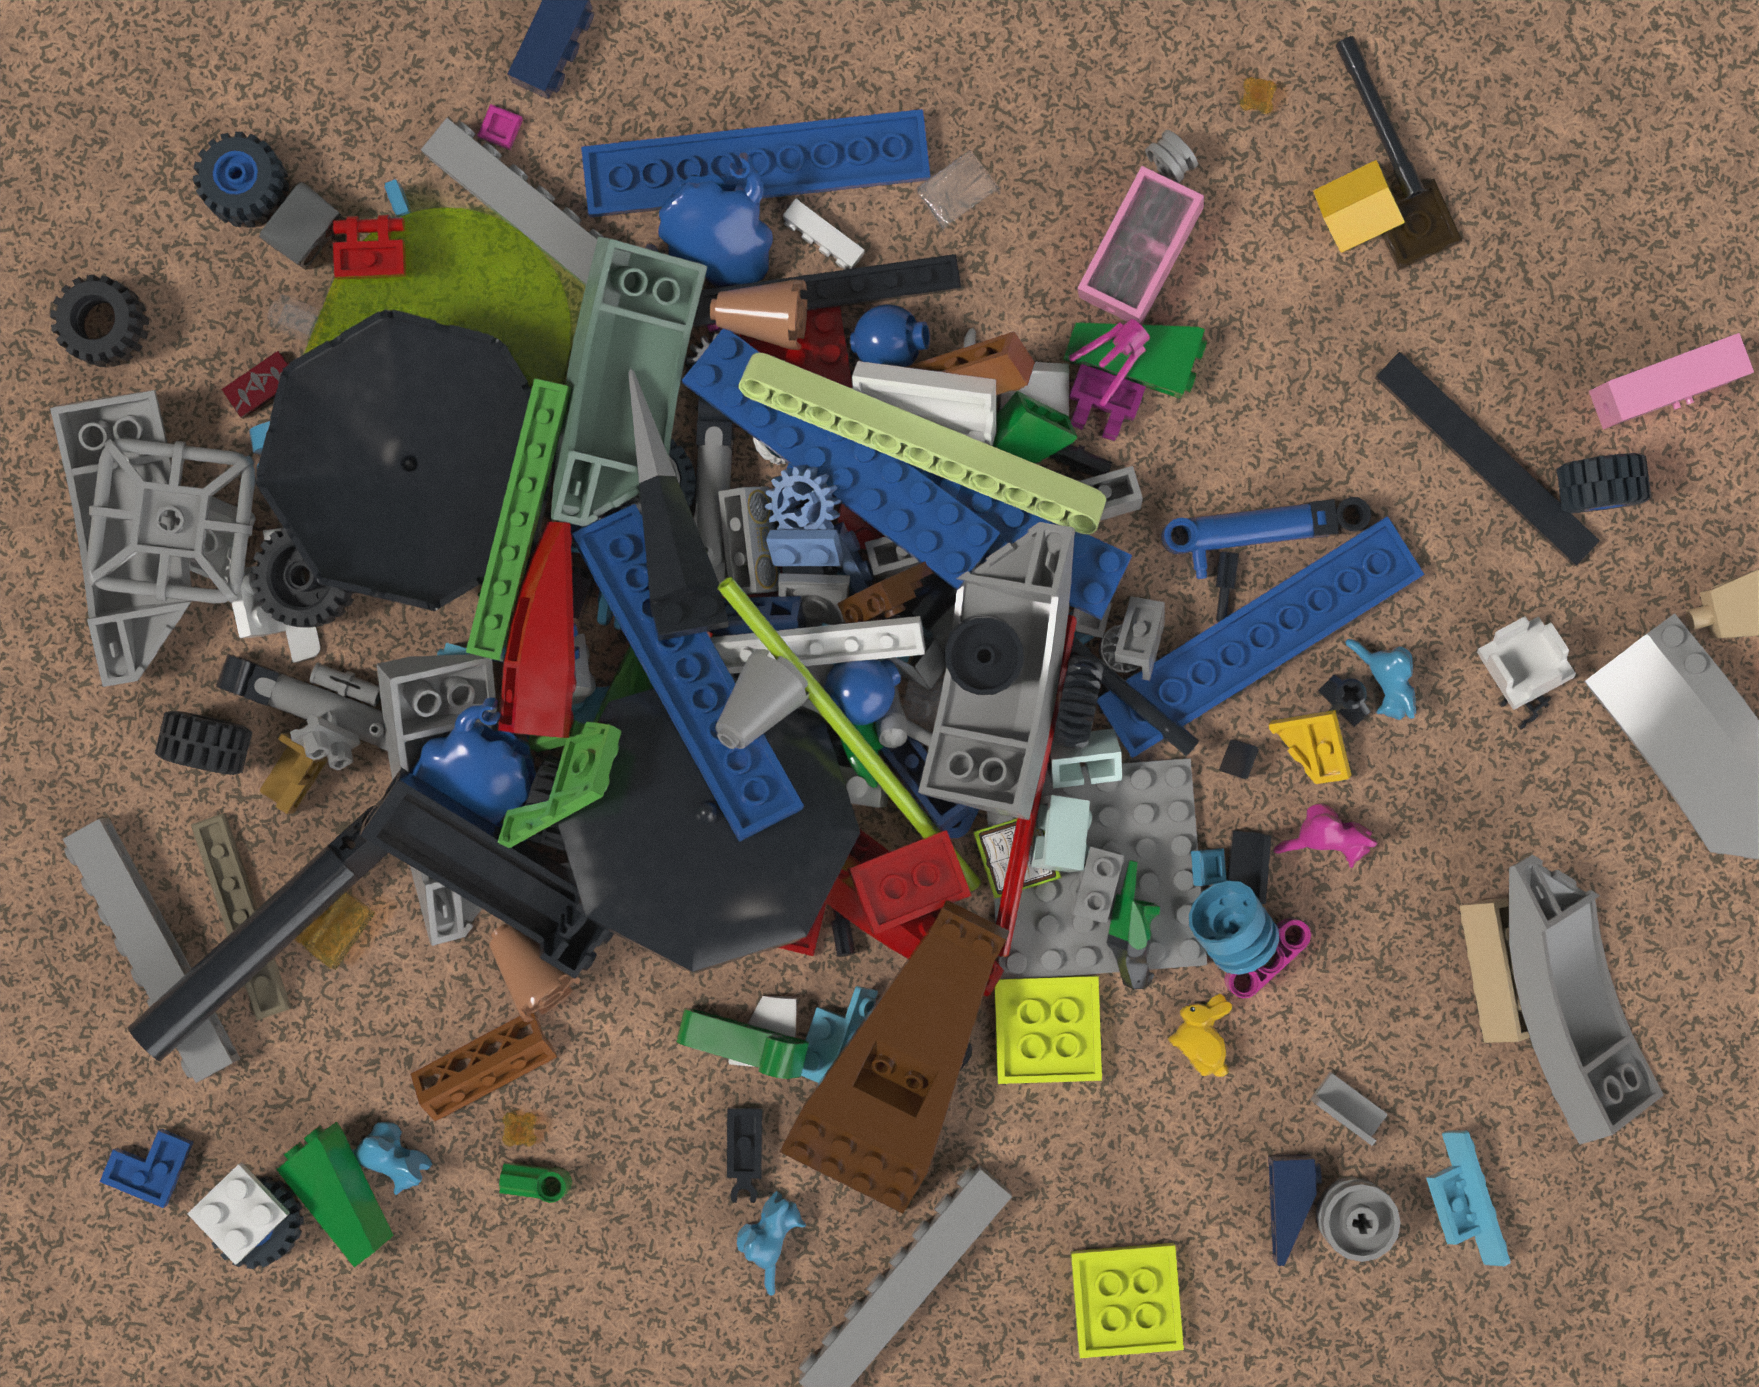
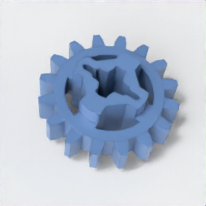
M804 465L793 467V470L788 468L781 471V476L771 480L776 488L766 490V495L772 498V502L766 504L765 509L773 510L774 513L768 519L769 522L778 521L780 525L777 530H832L834 525L830 520L840 516V513L833 510L834 505L841 503L840 499L833 498L831 494L837 489L836 485L827 486L826 482L829 477L827 474L817 477V467H811L806 470ZM809 499V502L804 504L805 506L796 509V506L801 504V501Z

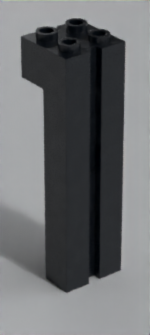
M401 767L387 787L381 800L376 803L364 820L360 836L540 943V958L572 978L576 979L582 969L587 971L597 956V953L593 950L596 946H600L602 942L607 944L614 933L594 924L593 921L586 918L573 872L523 841L511 848L498 843L502 828Z

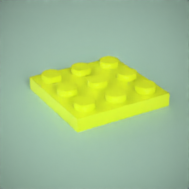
M1098 975L999 979L994 988L998 1084L1102 1081Z
M1174 1243L1070 1251L1080 1358L1184 1350L1176 1248Z

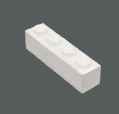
M797 199L793 201L783 214V219L786 221L784 224L790 230L795 231L797 229L803 234L801 237L809 244L816 243L820 246L818 250L827 257L832 255L837 259L835 263L844 270L847 267L853 269L865 254L863 248Z

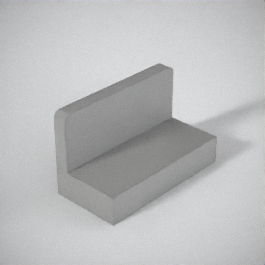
M1132 596L1129 600L1115 651V661L1142 666L1143 680L1150 681L1165 625V602Z
M1329 1072L1310 1098L1313 1103L1371 1146L1376 1142L1372 1135L1388 1115L1331 1072Z

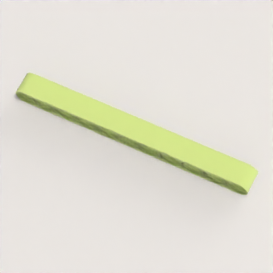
M764 353L753 354L739 382L740 391L754 401L1055 524L1073 527L1075 532L1081 534L1094 533L1098 528L1106 504V497L1096 488Z

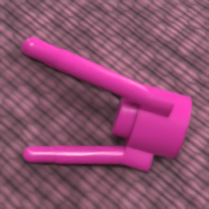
M1130 319L1125 325L1119 322L1111 331L1069 356V360L1074 361L1116 337L1113 340L1115 347L1099 362L1100 367H1105L1120 352L1126 356L1131 352V355L1101 399V406L1107 404L1137 358L1146 351L1143 345L1150 339L1149 334L1134 319Z

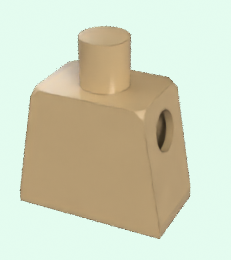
M1759 570L1746 572L1700 592L1703 606L1686 611V619L1690 629L1694 630L1708 626L1711 639L1759 636Z

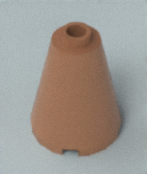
M795 279L719 292L717 299L712 298L710 318L716 320L717 327L791 350H800L802 345L797 342V338L804 339L807 321V299H801L800 290H807L804 280Z
M507 923L498 927L491 934L493 939L489 943L490 949L518 1014L524 1022L534 1020L530 1014L536 1011L544 1015L555 1008L573 992L570 987L571 983L574 982L577 985L580 983L578 976L574 979L540 958V943L509 926Z

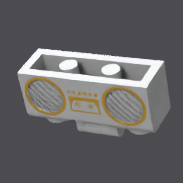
M769 486L742 487L718 491L728 578L732 577L746 595L779 591L780 570L778 566L773 565L766 540L770 530H777L776 522H769L768 520L772 516V510L765 509V505L772 502L771 497L766 495V490L770 489Z

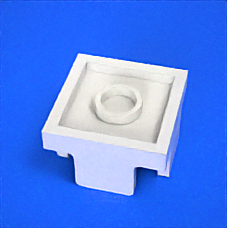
M1524 616L1495 632L1492 642L1480 647L1477 651L1513 710L1573 679L1576 674L1567 661L1569 649L1552 623L1544 625L1539 617L1528 621L1527 617Z

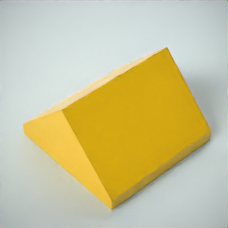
M1377 160L1313 190L1322 216L1341 253L1405 223Z

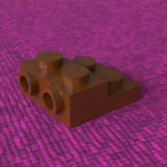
M926 561L838 602L837 605L844 621L847 624L884 620L881 615L883 612L886 618H889L906 610L903 603L916 597L913 590L923 586L920 579L933 572L927 566Z

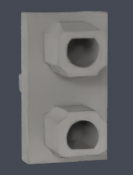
M323 709L308 717V725L300 730L294 729L290 732L292 741L304 746L306 757L317 760L326 756L329 767L335 770H341L353 763L351 749L360 744L359 735L338 726L335 714Z

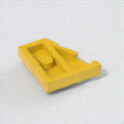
M1335 710L1273 720L1268 724L1270 731L1273 734L1277 733L1289 747L1287 751L1294 760L1303 765L1305 773L1314 784L1350 778L1351 771Z

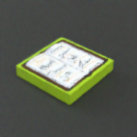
M1017 818L973 832L994 899L1002 896ZM1034 830L1022 890L1061 878L1059 871L1031 867L1034 836L1045 837L1044 830Z

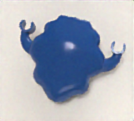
M740 153L739 155L740 161L746 165V168L740 169L733 162H731L729 167L730 173L734 177L739 179L746 178V187L739 184H725L715 174L706 176L692 174L662 203V208L659 210L660 225L658 235L668 244V255L706 265L705 278L715 288L758 282L765 278L769 270V250L773 243V235L768 225L759 219L760 201L764 193L763 182L759 173L752 166V159L747 153ZM647 244L645 249L658 252L657 247L653 244Z
M490 697L485 699L482 705L471 706L462 711L455 720V727L448 737L430 739L422 747L420 759L413 766L410 773L502 828L503 824L500 821L507 813V810L524 806L536 776V771L534 768V758L528 742L520 739L513 733L493 730L487 726L496 724L501 715L500 712L491 713L488 711L495 709L498 704L496 698Z

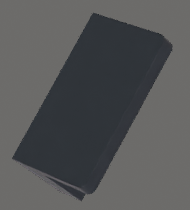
M1232 830L1227 881L1242 882L1253 890L1261 904H1266L1272 835Z

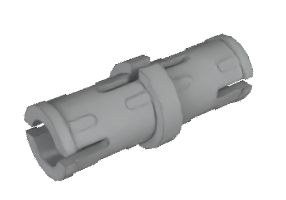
M319 662L316 663L312 670L310 683L336 691L342 697L349 696L371 704L374 707L377 706L381 698L378 685L355 677V673L351 671L344 673L322 665Z

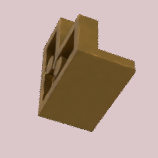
M281 733L278 740L288 746L263 783L260 792L276 802V808L285 814H293L326 765L328 758L325 756L322 759L313 760L306 757L304 746L293 742L290 733Z

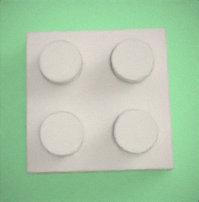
M240 1163L187 1214L236 1265L279 1225L290 1212L243 1163Z

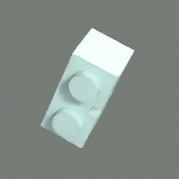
M1114 729L1091 731L1088 745L1084 748L1064 747V745L1056 743L1053 737L1047 766L1053 789L1084 785L1080 762H1085L1091 784L1121 781V750Z
M1055 795L1041 797L1035 829L1044 830L1045 837L1034 836L1031 867L1069 873L1084 870L1089 850L1086 845L1087 830L1092 822V814L1089 810L1090 801Z

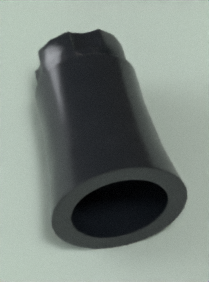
M934 572L920 579L923 586L913 590L916 597L904 602L906 610L897 614L903 618L920 616L922 627L929 631L956 603L957 594L955 588Z

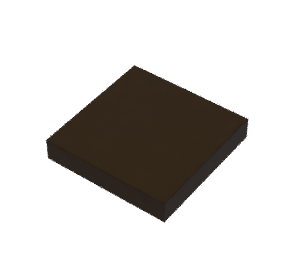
M1435 179L1423 183L1425 191L1411 199H1406L1403 193L1394 196L1405 223L1383 233L1382 236L1398 271L1462 242V238Z

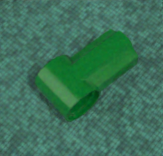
M504 1162L500 1173L499 1193L538 1198L547 1203H554L569 1192L572 1178L569 1172L561 1167L546 1168ZM548 1176L556 1177L560 1181V1192L554 1193L547 1188L546 1179Z

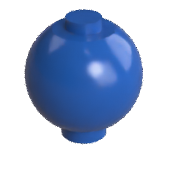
M884 304L868 310L859 319L855 332L851 333L850 344L853 353H857L861 362L906 367L915 362L919 350L929 348L930 332L925 321L917 322L908 310L897 305Z
M877 659L836 663L826 677L824 690L853 725H866L879 720L888 712L895 696L894 686L900 684L901 677L894 663L886 659L881 662Z

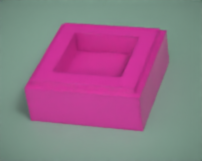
M490 104L477 136L480 139L511 150L523 118Z

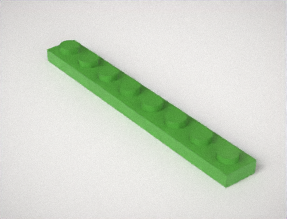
M534 378L466 653L503 662L511 620L524 579L571 392L569 386Z

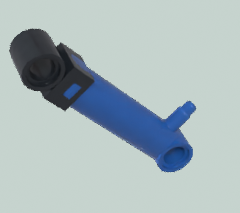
M1350 497L1342 500L1337 505H1335V499L1275 508L1192 518H1177L1164 527L1161 533V542L1163 547L1172 554L1180 555L1192 552L1196 578L1205 579L1207 578L1208 568L1206 550L1305 538L1329 537L1339 532L1352 534L1368 525L1371 519V510L1365 500L1359 497ZM1346 507H1352L1357 511L1358 521L1355 525L1349 524L1344 520L1343 511ZM1179 527L1187 532L1188 541L1185 545H1177L1172 541L1171 532L1173 528Z

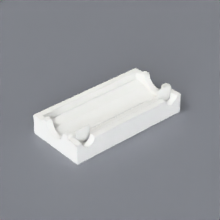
M857 362L852 375V389L990 446L993 445L996 435V379Z

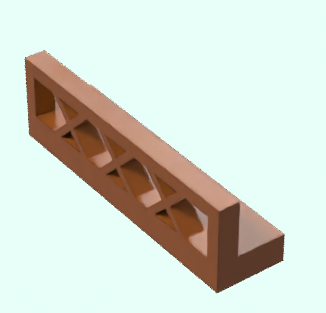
M536 1013L530 1014L534 1019L530 1022H524L518 1016L411 1073L418 1102L423 1110L434 1121H437L556 1058L555 1049L544 1036ZM529 1024L531 1025L532 1034L521 1040L515 1039L519 1029ZM495 1042L502 1043L496 1053L491 1056L484 1055L489 1045ZM465 1058L471 1059L466 1069L460 1072L454 1071L459 1061ZM434 1074L440 1075L436 1085L425 1090L423 1080Z

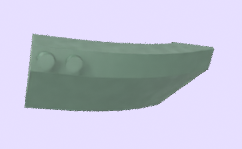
M598 237L580 308L565 385L571 388L556 448L551 519L586 527L598 520L597 517L613 507L617 508L639 494L640 488L629 384L630 369L635 372L669 457L682 370L707 270L706 265L614 239Z

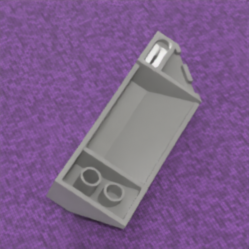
M1530 855L1509 867V946L1514 979L1522 1014L1534 1051L1552 1094L1564 1113L1570 1130L1574 1133L1580 1145L1615 1134L1664 1095L1630 1030L1612 982L1600 935L1595 901L1600 895L1592 890L1587 892L1576 887L1577 881L1559 870H1548L1542 866L1543 860Z

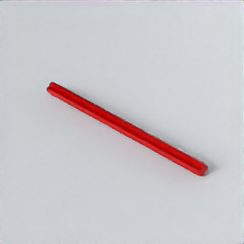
M1068 615L1053 717L1029 820L1017 818L996 920L997 925L1010 931L1006 942L998 954L1000 957H1007L1009 955L1077 624V618L1072 615Z

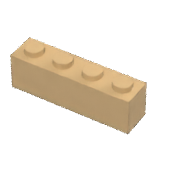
M1509 898L1486 899L1460 905L1461 923L1464 928L1467 957L1472 972L1473 990L1476 995L1480 1017L1479 1023L1484 1043L1519 1042L1530 1038L1522 1014L1510 953Z

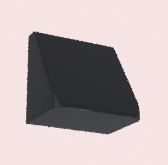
M1234 739L1230 740L1219 770L1239 779H1248L1259 751L1258 747Z

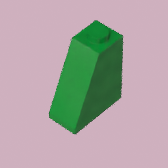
M1016 391L996 414V435L992 446L1036 464L1070 445L1078 436L1069 416Z

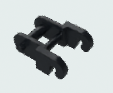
M1543 695L1537 697L1536 699L1539 703L1534 707L1530 702L1526 703L1525 705L1529 709L1530 715L1518 724V728L1521 730L1527 726V723L1534 721L1539 716L1537 711L1543 706L1547 708L1550 705L1548 702L1552 697H1544ZM1504 698L1499 702V705L1501 707L1507 705V699Z

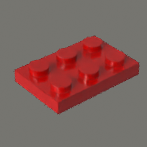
M947 830L932 834L847 868L871 932L874 935L940 909L946 900L955 903L972 896Z

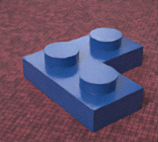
M160 1129L157 1132L147 1159L120 1148H115L112 1150L100 1182L165 1208L170 1201L194 1141L165 1129Z

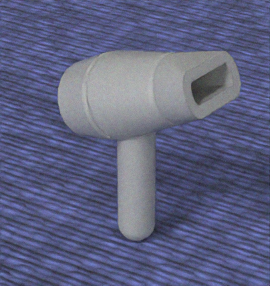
M894 686L895 696L890 709L882 718L875 721L879 742L885 747L894 748L904 744L908 735L930 746L933 733L906 719L899 698L898 686Z

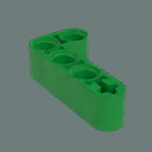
M684 1008L676 1040L680 1045L758 1067V1072L781 1079L801 1077L809 1046L808 1041L692 1008Z

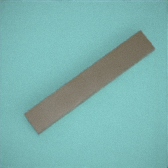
M222 813L193 823L191 828L227 934L229 935L258 907L226 813ZM274 958L245 984L256 1020L291 1009Z

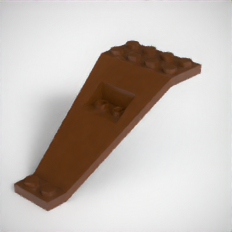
M946 900L933 925L805 1101L779 1152L903 1214L931 1166L994 961L1006 942L1010 931Z

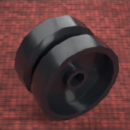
M990 614L973 615L960 621L950 632L945 644V663L952 680L963 690L976 695H994L1009 688L1019 677L1024 663L1023 646L1016 631L1004 619ZM981 649H988L990 651L991 658L989 661L985 662L984 659L977 658V654Z

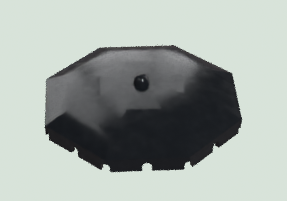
M394 309L378 311L340 333L335 339L324 342L291 361L289 365L283 368L255 483L319 584L435 612L484 581L531 389L508 348L500 339L494 338V336L451 324L450 326L443 325L432 319ZM556 452L530 554L535 551L538 542L542 521L547 505L548 493L551 488L554 476Z
M730 674L736 684L738 677ZM655 688L609 701L597 722L609 724L621 730L618 742L619 750L613 759L609 773V785L603 797L557 822L586 918L617 936L642 946L646 951L692 973L708 970L740 960L750 954H759L805 938L860 834L825 722L797 708L764 733L804 807L801 811L739 842Z

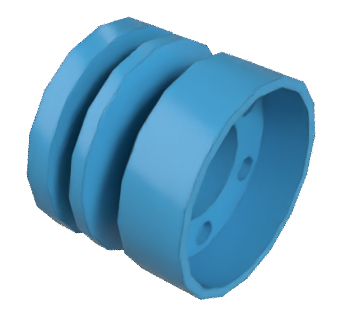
M1236 881L1217 883L1204 890L1193 902L1189 912V927L1196 939L1213 959L1216 966L1226 973L1241 975L1253 972L1266 964L1275 953L1279 943V929L1253 890L1247 885Z

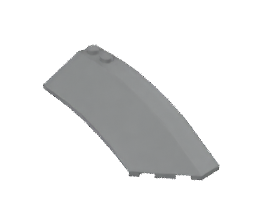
M156 390L61 404L50 408L73 508L89 615L87 621L103 687L138 681L192 602L172 598L160 601L156 600V596L107 591L97 586L92 587L86 580L88 577L86 560L92 516H89V508L94 505L99 459L102 450L105 448L104 443L109 439L114 441L123 438L167 443ZM123 452L146 482L169 484L172 465L170 457ZM114 459L108 508L134 511L137 486ZM169 511L167 517H162L161 523L167 525V530H173L174 525H179L180 519L175 517V511ZM106 518L100 566L130 544L133 521ZM138 552L110 573L108 577L157 583L160 555ZM172 556L169 584L191 587L188 558Z
M1039 522L1028 529L1029 533L1011 544L1009 542L986 558L987 561L971 571V573L967 571L956 578L964 582L957 590L952 630L960 621L973 615L990 614L1004 619L1016 631L1021 641L1024 663L1019 677L1010 687L994 695H976L963 690L952 680L946 667L935 726L918 791L920 794L996 814L1026 820L1030 818L1046 751L1060 677L1069 612L1075 535L1073 527ZM981 649L977 654V658L984 659L985 662L989 661L991 658L990 651L988 649Z
M1673 614L1584 682L1650 765L1709 852L1759 860V720L1713 659L1676 614Z
M473 654L410 656L377 664L392 780L401 767L408 772L411 771L420 759L422 747L430 739L448 737L455 727V720L462 711L471 706L482 705L487 698H496L492 659ZM497 707L493 710L488 711L491 713H496ZM498 721L494 725H487L493 730L499 729ZM505 816L500 821L502 824L504 823ZM410 866L430 944L434 946L465 937L473 927L472 921L482 908Z

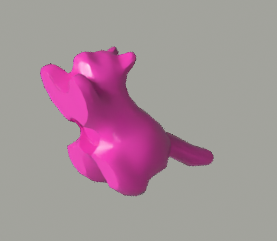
M1315 804L1307 809V817L1301 826L1299 837L1282 841L1274 847L1273 851L1276 854L1306 847L1314 850L1341 851L1345 855L1349 867L1353 868L1358 860L1370 852V847H1375L1378 842L1371 837V830L1356 822L1342 823L1334 809L1325 804Z

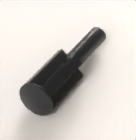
M1231 551L1219 552L1215 586L1220 588L1216 615L1217 622L1227 617L1230 589H1235L1240 554Z
M833 909L835 920L831 921L837 953L836 957L853 955L856 952L850 921Z

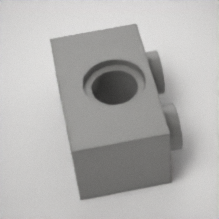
M1088 846L1089 850L1084 870L1080 871L1070 913L1107 924L1124 855Z

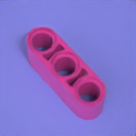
M1285 918L1276 925L1279 929V943L1275 951V961L1268 967L1261 966L1255 971L1249 972L1250 983L1244 990H1236L1234 987V978L1237 974L1226 973L1224 981L1227 989L1239 998H1250L1255 995L1307 947L1311 939V932L1304 922L1294 918ZM1291 925H1297L1301 933L1300 938L1295 943H1287L1285 939V931Z

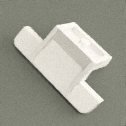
M281 528L264 530V539L270 540L269 535L275 531H282ZM244 567L243 582L240 591L237 593L238 598L232 602L239 637H263L286 631L293 663L316 657L321 649L316 627H294L271 618L272 614L266 613L261 608L264 605L263 602H258L254 595L258 593V590L252 588L251 580H256V574H251L252 567ZM230 569L224 571L227 583ZM302 571L301 580L305 585L306 581L304 577V572Z

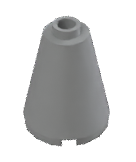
M756 649L748 657L716 724L717 737L723 745L730 749L745 748L801 706L810 696V692L805 693L804 690L808 685L805 677L784 657L780 656L777 660L768 657L767 655L770 651L766 649Z

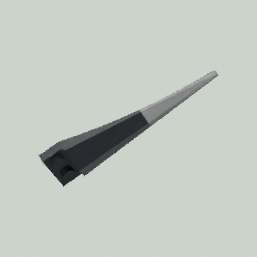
M630 369L629 384L650 610L658 641L726 628L729 621L722 594L718 590L719 581L635 372Z

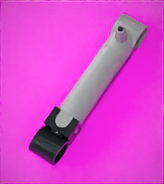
M699 396L694 522L720 584L727 578V567L718 491L730 490L735 423Z
M232 654L227 655L216 687L306 720L310 715H314L319 710H328L335 714L338 726L359 735L360 740L388 751L381 710L342 697Z

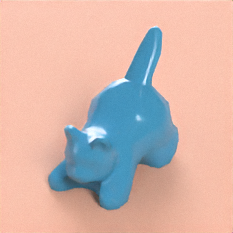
M1347 639L1345 641L1346 645L1369 665L1372 674L1383 689L1385 695L1382 705L1378 707L1377 714H1385L1397 720H1401L1405 717V714L1410 719L1415 718V691L1408 682V679L1413 674V657L1409 650L1398 646L1393 650H1381L1370 653L1360 642Z
M379 1122L374 1125L372 1132L352 1151L360 1165L368 1170L389 1176L395 1184L394 1194L398 1195L404 1189L419 1185L422 1180L419 1170H428L432 1166V1162L421 1151L406 1149L401 1146L400 1136L402 1131L396 1124Z
M778 1191L774 1192L765 1202L760 1222L751 1225L745 1224L739 1230L736 1242L738 1250L744 1253L748 1261H753L758 1267L765 1269L764 1285L770 1296L775 1294L776 1262L781 1254L786 1233L794 1227L806 1226V1223L801 1219L796 1203L782 1199V1195Z

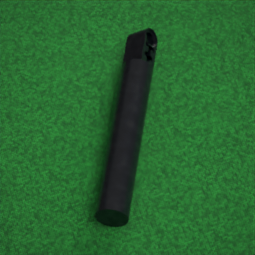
M371 806L127 1027L133 1038L146 1052L159 1062L166 1058L388 854L385 850L360 836L362 824L374 806Z

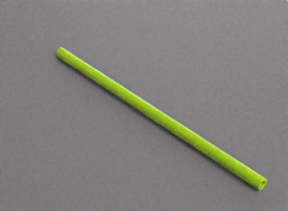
M732 577L722 581L718 586V590L776 660L782 656L801 672L808 683L804 689L805 693L810 692L808 699L921 836L925 838L940 832ZM955 850L970 892L980 886L981 880Z

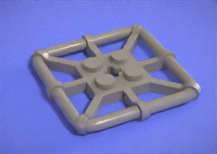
M123 438L114 441L109 439L105 442V448L102 450L99 459L94 505L89 508V516H92L86 560L88 574L86 580L92 587L97 586L107 591L156 596V600L166 601L167 598L206 603H225L227 601L232 603L238 598L237 593L240 591L243 582L248 535H252L253 526H250L255 486L254 460L250 456L245 457L243 454L234 451L186 446V442L182 441L170 444ZM123 452L172 458L169 484L146 482ZM114 459L137 486L134 511L108 508ZM185 459L233 465L203 489L181 486ZM241 475L236 523L208 520L211 497ZM169 511H175V517L180 519L179 525H174L173 530H167V525L161 523L162 517H167ZM106 518L133 521L130 544L100 566ZM207 530L234 533L228 583H226L204 555ZM138 552L160 555L157 583L108 577L110 573ZM172 556L195 559L217 586L218 590L169 584Z

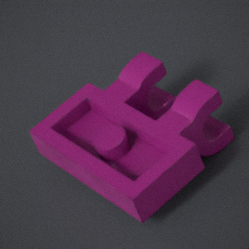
M1081 364L1069 395V399L1078 402L1071 419L1073 427L1083 430L1091 407L1110 413L1102 438L1115 442L1123 419L1134 421L1146 386L1123 379L1107 404L1101 406L1100 401L1116 376Z

